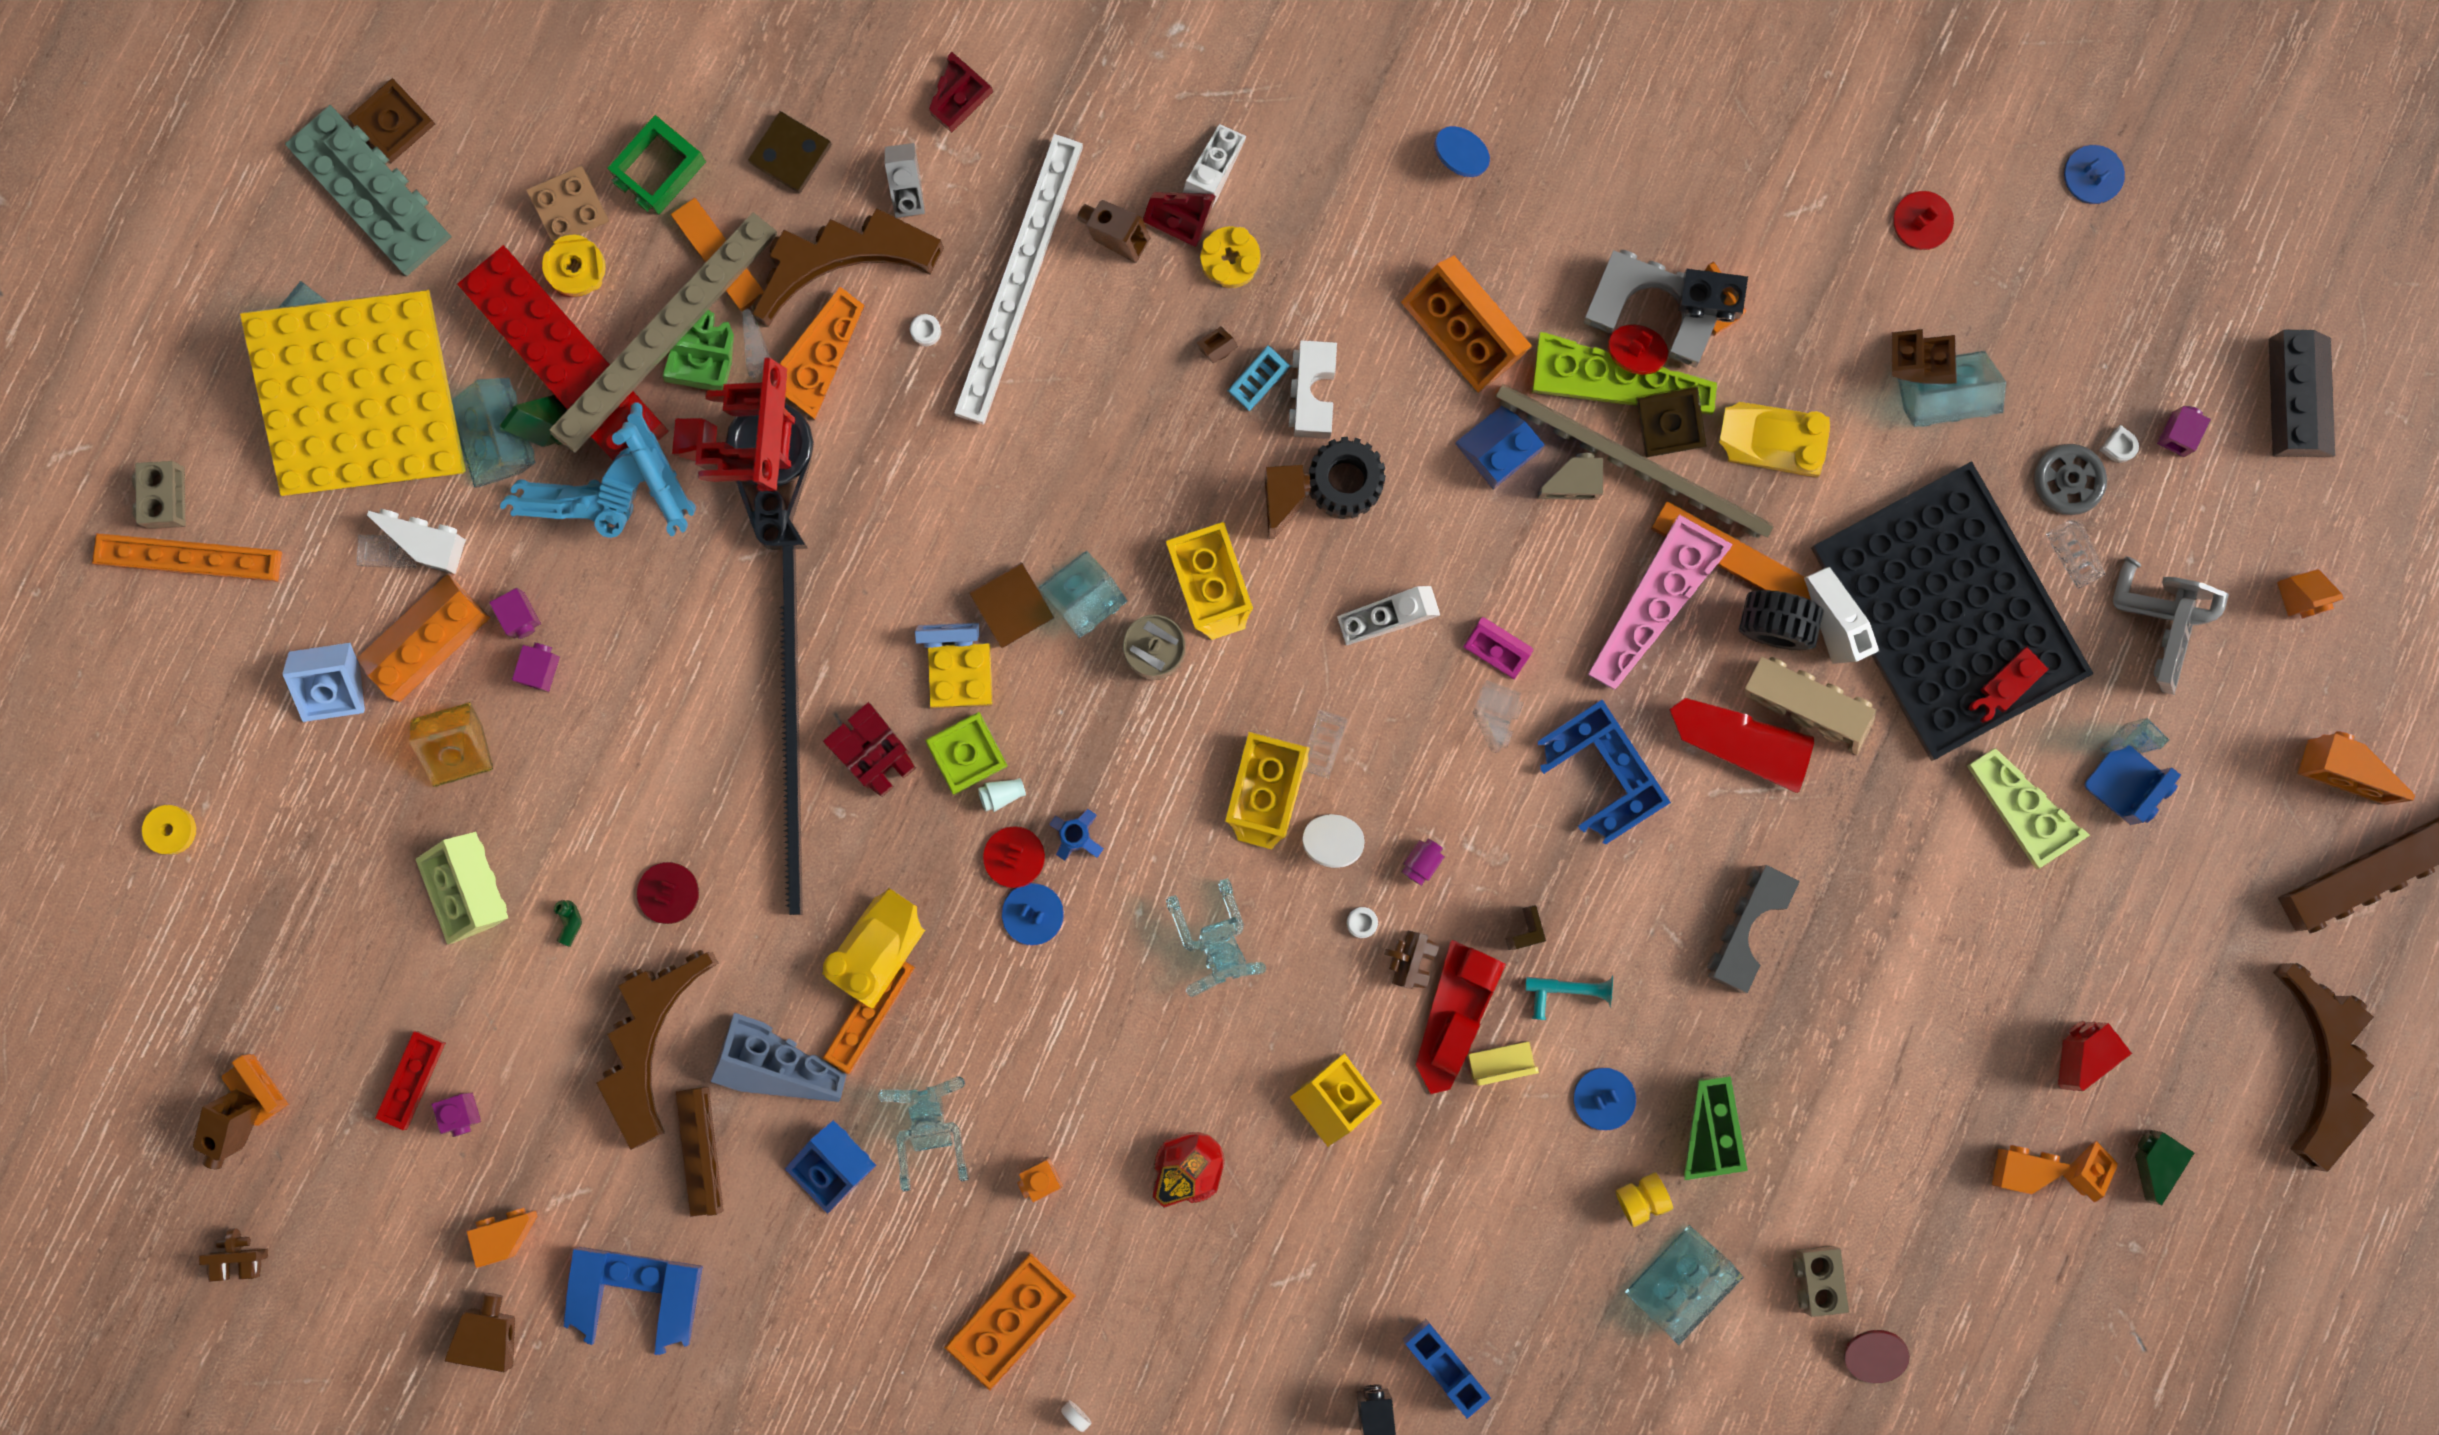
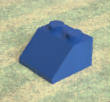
M1502 405L1455 442L1493 490L1539 454L1545 445L1523 419Z
M833 1120L803 1147L787 1165L785 1170L828 1214L876 1167V1164L849 1137L848 1133Z

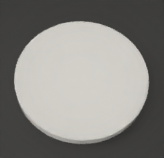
M1329 814L1317 817L1307 825L1303 833V847L1307 855L1316 863L1326 867L1340 868L1348 866L1361 856L1364 849L1365 839L1360 827L1351 819L1341 815Z

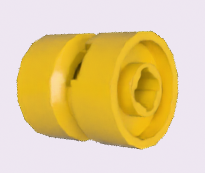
M1656 1172L1643 1177L1639 1181L1638 1187L1630 1183L1615 1190L1618 1202L1633 1228L1649 1221L1650 1213L1658 1216L1673 1210L1670 1196Z

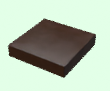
M393 78L347 117L355 126L358 125L370 138L369 141L382 151L390 163L395 161L435 125L434 121Z

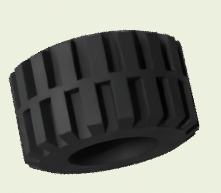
M1341 437V440L1337 442L1333 439L1328 442L1327 446L1323 445L1320 447L1317 455H1314L1309 468L1310 496L1316 500V506L1320 510L1322 508L1327 510L1326 514L1330 516L1337 514L1340 519H1345V516H1351V519L1356 518L1360 513L1365 514L1370 510V507L1375 506L1382 493L1386 475H1384V462L1381 463V456L1378 451L1374 453L1371 450L1372 445L1368 442L1366 445L1361 444V439L1359 438L1349 441L1348 437ZM1340 463L1355 465L1364 476L1362 488L1354 493L1337 491L1328 480L1330 469Z
M1772 590L1749 592L1746 597L1739 632L1755 642L1776 648L1799 651L1813 649L1816 647L1824 609L1807 598L1790 593Z

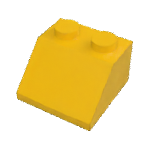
M1345 1053L1290 1096L1291 1100L1327 1147L1349 1134L1382 1104V1101Z

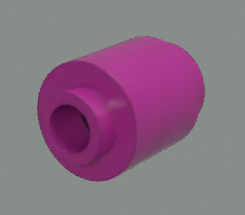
M1429 838L1426 842L1419 840L1403 863L1405 867L1401 873L1422 886L1425 880H1430L1445 858L1441 854L1443 848Z

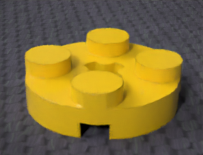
M1233 226L1219 228L1206 237L1203 241L1200 256L1202 270L1206 277L1225 288H1237L1250 282L1259 268L1261 259L1260 248L1256 239L1249 234L1247 229ZM1231 250L1239 255L1235 258L1234 264H1230L1228 260L1223 261L1222 257L1226 255V251Z
M580 235L560 237L553 242L555 245L550 248L549 252L546 251L542 261L544 276L558 293L570 297H579L601 287L606 269L605 259L597 246L587 238ZM572 259H576L579 264H582L581 268L575 273L566 269L567 265L572 264Z

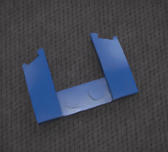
M1603 699L1537 741L1538 745H1545L1547 764L1540 765L1543 774L1593 742L1610 766L1627 794L1578 825L1579 829L1583 832H1586L1589 827L1605 836L1602 842L1605 845L1671 803Z
M577 1247L573 1249L569 1273L564 1327L568 1329L573 1325L586 1335L583 1341L593 1345L604 1285L661 1293L662 1298L654 1355L666 1353L665 1346L680 1341L686 1347L690 1345L703 1266Z

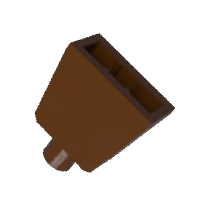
M1101 200L1096 208L1084 204L1078 213V221L1087 225L1092 238L1096 242L1134 263H1137L1151 239L1141 216L1105 200Z
M236 1089L202 1107L193 1148L205 1155L203 1160L205 1167L214 1170L221 1169L225 1158L243 1149L262 1107L257 1099Z
M484 1293L481 1309L471 1308L464 1311L447 1352L445 1362L503 1373L513 1368L515 1316L500 1313L502 1295Z

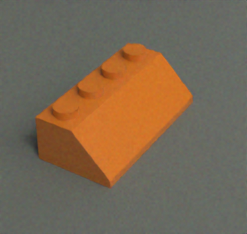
M1455 255L1437 263L1401 301L1404 307L1478 393L1513 366L1532 347Z
M447 574L361 653L357 659L367 676L388 698L401 702L486 623L490 616L450 574Z

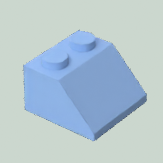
M351 643L290 651L288 653L282 675L303 722L364 713L365 706L360 666Z

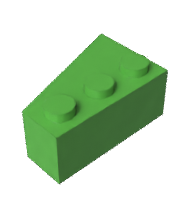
M1730 1074L1698 1079L1684 1180L1748 1171Z

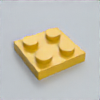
M989 643L972 644L970 646L945 645L928 648L931 708L993 706L991 650Z

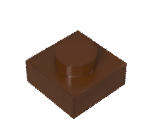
M1222 326L1197 342L1200 351L1213 364L1218 360L1226 358L1230 352L1238 347L1234 338Z

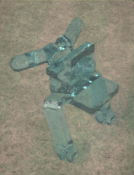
M1228 878L1221 880L1218 886L1230 919L1203 927L1198 941H1193L1176 895L1166 899L1168 910L1174 918L1184 948L1190 952L1197 949L1205 951L1207 955L1206 966L1212 970L1211 974L1190 984L1186 988V993L1190 997H1194L1217 984L1225 982L1227 977L1231 976L1232 979L1241 976L1263 974L1266 971V965L1263 962L1245 963L1246 960L1234 938L1242 933L1244 923Z
M957 1076L936 1086L927 1087V1090L918 1091V1089H883L879 1091L878 1099L882 1102L911 1103V1107H908L912 1121L911 1129L900 1131L896 1137L900 1166L899 1180L903 1192L911 1191L905 1141L909 1139L912 1142L914 1151H923L953 1145L951 1132H953L959 1180L961 1182L969 1180L968 1169L964 1159L961 1130L954 1122L944 1123L943 1102L941 1099L942 1096L964 1087L965 1080L962 1077Z

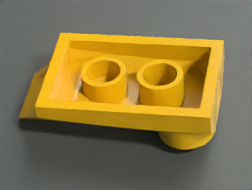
M1738 402L1731 407H1726L1724 410L1719 443L1728 454V462L1817 478L1821 474L1826 457L1830 417L1818 411L1805 413Z
M1224 522L1167 540L1166 545L1194 628L1203 632L1211 640L1244 630L1253 606Z
M1248 732L1225 820L1233 828L1238 841L1272 850L1280 840L1285 838L1303 771L1308 765L1309 747Z
M890 888L876 896L837 952L831 953L825 959L822 975L855 999L870 1008H874L925 932L918 919L917 906Z

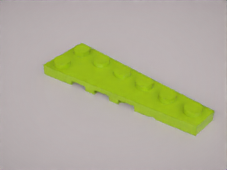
M1540 332L1538 335L1532 393L1637 406L1636 397L1698 386L1702 414L1712 415L1714 413L1717 390L1716 382L1679 371H1670L1665 367L1652 374H1634L1619 367L1613 361L1610 354L1605 352L1606 350L1576 344V341L1545 332Z

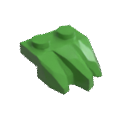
M707 310L670 350L663 373L664 382L706 390H723V384H727L732 366L734 334L729 322H723L720 326L714 327V313Z

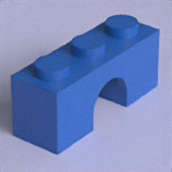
M1427 1319L1422 1321L1403 1338L1406 1346L1434 1377L1466 1419L1491 1399L1487 1391Z

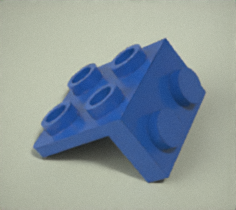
M2120 741L2112 747L2088 777L2084 787L2129 825L2144 822L2148 823L2156 816L2159 811L2157 805L2163 798H2169L2176 791L2178 785L2175 783L2181 777V774L2172 767L2162 770L2158 769L2128 743Z

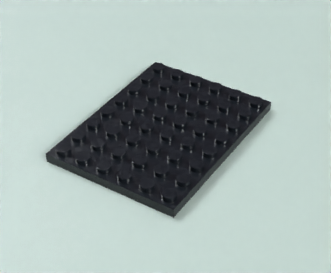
M1972 461L1811 547L1822 569L1831 568L1870 622L1879 649L1878 652L1871 656L1931 761L1938 759L2094 674ZM2028 647L2048 670L2006 711L2001 712L1996 707L1994 717L1982 723L1980 719L1986 714L1985 708L1979 705L1977 709L1970 711V704L1975 700L1985 698L1986 696L1980 689L2023 648Z

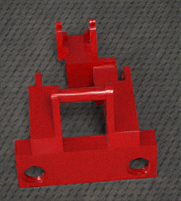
M764 358L762 382L723 384V390L706 391L705 399L712 402H723L722 411L731 416L759 415L756 448L735 449L725 442H716L717 426L706 419L675 418L672 454L695 461V465L705 469L698 471V479L710 482L753 480L758 483L757 490L777 491L779 469L791 468L789 449L791 427L795 424V417L785 409L788 369L772 358Z

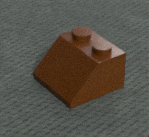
M1303 465L1266 467L1264 481L1269 539H1275L1303 507L1304 499L1309 498L1310 475L1309 473L1304 474Z

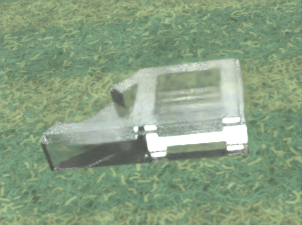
M358 535L356 565L360 567L416 568L417 563L389 535Z

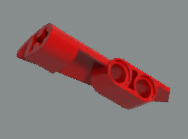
M1684 698L1669 709L1682 741L1794 793L1800 792L1814 747L1815 739L1813 736L1752 720L1753 717L1747 714L1689 698Z
M1452 940L1449 945L1415 1064L1430 1094L1451 1089L1481 1025L1480 1021L1506 967L1505 963L1455 940Z

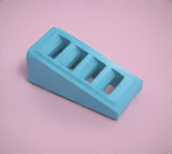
M1267 345L1227 391L1246 409L1251 411L1292 366L1271 346ZM1267 358L1279 367L1276 372L1264 362ZM1259 366L1271 376L1268 381L1256 371ZM1250 376L1254 377L1263 386L1260 390L1247 380ZM1242 384L1255 395L1252 399L1239 389Z

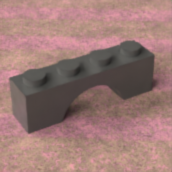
M1762 865L1758 869L1754 868L1746 883V885L1750 886L1746 896H1741L1735 905L1733 913L1737 915L1732 925L1728 924L1725 927L1720 938L1724 943L1719 953L1714 952L1708 963L1707 968L1710 969L1709 978L1739 993H1748L1761 966L1752 955L1749 947L1748 937L1750 928L1756 918L1768 910L1787 909L1799 885V880L1768 865Z

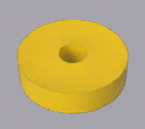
M162 805L153 809L146 816L142 825L144 842L151 850L159 854L175 855L185 851L193 843L196 835V823L193 816L186 809L179 806ZM168 825L173 827L170 835H167L165 831Z

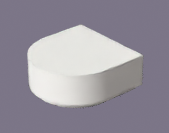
M2119 425L2099 451L2111 460L2123 463L2135 457L2139 450V443L2135 435L2122 425Z

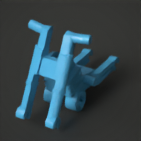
M639 403L631 405L630 415L627 417L628 422H625L622 428L612 435V440L615 444L620 445L626 441L629 448L622 450L603 476L601 483L594 479L588 485L572 486L532 483L521 479L517 480L511 488V493H516L518 489H522L524 492L521 498L508 495L500 504L501 509H505L508 504L513 506L510 513L511 516L590 519L595 522L596 530L602 536L608 538L618 536L624 529L626 522L633 512L634 506L632 502L635 499L638 485L643 481L649 487L650 496L654 497L667 522L666 530L670 536H674L677 531L675 525L680 528L681 532H685L688 527L686 519L683 518L685 515L683 509H686L690 516H693L696 511L695 504L687 499L677 480L676 471L672 470L655 435L649 430L642 416V405ZM609 523L615 525V527H609Z

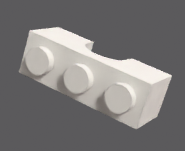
M1301 340L1299 350L1293 351L1292 368H1298V379H1292L1291 397L1296 398V409H1290L1289 427H1294V437L1330 439L1333 402L1317 400L1312 395L1310 387L1317 380H1334L1337 343Z

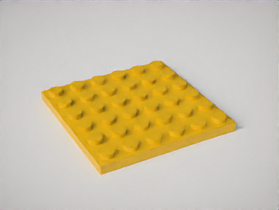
M429 289L240 313L281 496L466 472Z

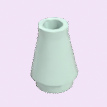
M1021 778L984 783L983 787L978 788L979 797L985 812L989 810L995 812L1014 800L1026 796Z

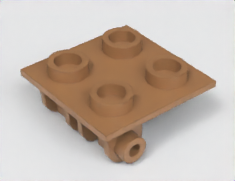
M582 165L526 190L552 242L566 235H580L609 222L592 186V181Z

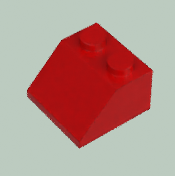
M2081 1021L2068 1031L2071 1035L2063 1040L2058 1085L2061 1089L2083 1092L2133 1053L2109 1023L2095 1021L2085 1023V1021Z

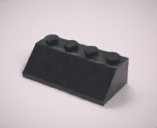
M2284 329L2269 338L2273 457H2334L2335 433L2331 338L2316 330Z

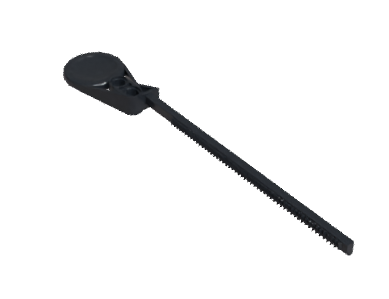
M785 403V409L795 417V424L791 427L789 449L791 468L779 469L777 486L789 484L799 477L788 509L786 501L778 491H759L755 497V511H753L742 481H736L756 538L767 549H783L784 605L779 608L784 610L780 613L784 615V617L780 618L784 623L779 625L784 627L780 630L784 632L783 635H780V637L784 638V640L780 641L784 646L780 648L784 649L781 654L785 655V657L780 658L785 661L780 664L785 667L781 670L785 672V674L781 675V677L785 678V680L781 681L785 683L781 687L785 689L782 692L785 697L781 698L785 700V703L781 705L786 707L782 709V711L786 712V714L782 715L786 720L781 721L786 723L782 727L786 729L782 733L786 735V737L782 738L786 740V743L782 744L786 746V749L782 750L786 752L783 755L786 760L782 762L787 764L782 767L787 769L783 773L787 775V777L783 778L787 781V783L783 784L787 786V789L783 790L787 792L783 796L787 798L784 803H787V806L783 807L787 809V812L783 814L788 815L784 819L788 821V823L784 824V826L788 827V829L784 830L788 832V835L783 836L788 838L784 842L788 844L785 847L788 852L784 853L788 855V858L784 859L788 861V864L784 866L789 868L785 871L789 873V875L785 876V878L789 879V881L785 882L789 884V887L785 888L789 890V893L785 894L789 896L785 900L789 904L785 906L789 907V915H803L796 549H808L793 524V518L811 464L814 440L811 426L801 412ZM759 415L735 416L728 427L725 443L733 446L735 449L756 448ZM748 480V482H750L751 484L756 486L758 485V483L754 482L753 480ZM768 498H777L778 505L774 510H764V502ZM772 527L778 528L779 533L775 540L766 541L764 539L767 529Z

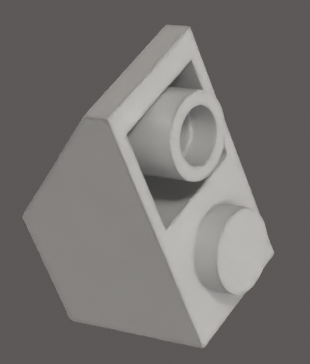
M915 143L885 147V168L895 217L925 214Z

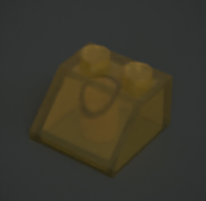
M471 702L411 719L409 742L433 787L493 770V763L483 726Z

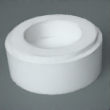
M922 314L911 322L910 333L917 344L931 346L939 340L941 327L935 317Z
M1359 907L1350 912L1346 924L1353 936L1367 938L1376 931L1378 919L1371 909Z
M1070 1400L1061 1409L1064 1417L1080 1432H1084L1092 1424L1087 1415Z

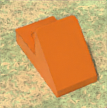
M2095 1141L2070 1164L2069 1171L2063 1174V1176L2081 1195H2087L2095 1203L2104 1198L2118 1163Z

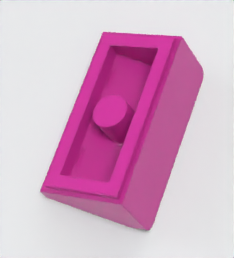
M1484 617L1480 619L1463 646L1514 680L1533 652L1531 646Z

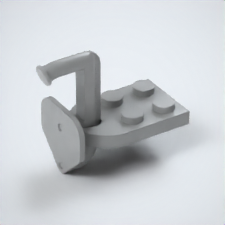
M2125 556V562L2120 570L2116 584L2113 604L2121 611L2173 621L2171 630L2166 629L2164 632L2162 647H2164L2165 655L2163 659L2157 660L2154 677H2157L2156 683H2159L2162 693L2175 695L2193 625L2206 624L2217 620L2225 610L2229 594L2197 581L2177 577H2163L2162 580L2164 590L2176 595L2175 601L2129 593L2134 573L2137 568L2141 567V564L2135 559ZM2196 599L2212 600L2210 610L2196 607Z

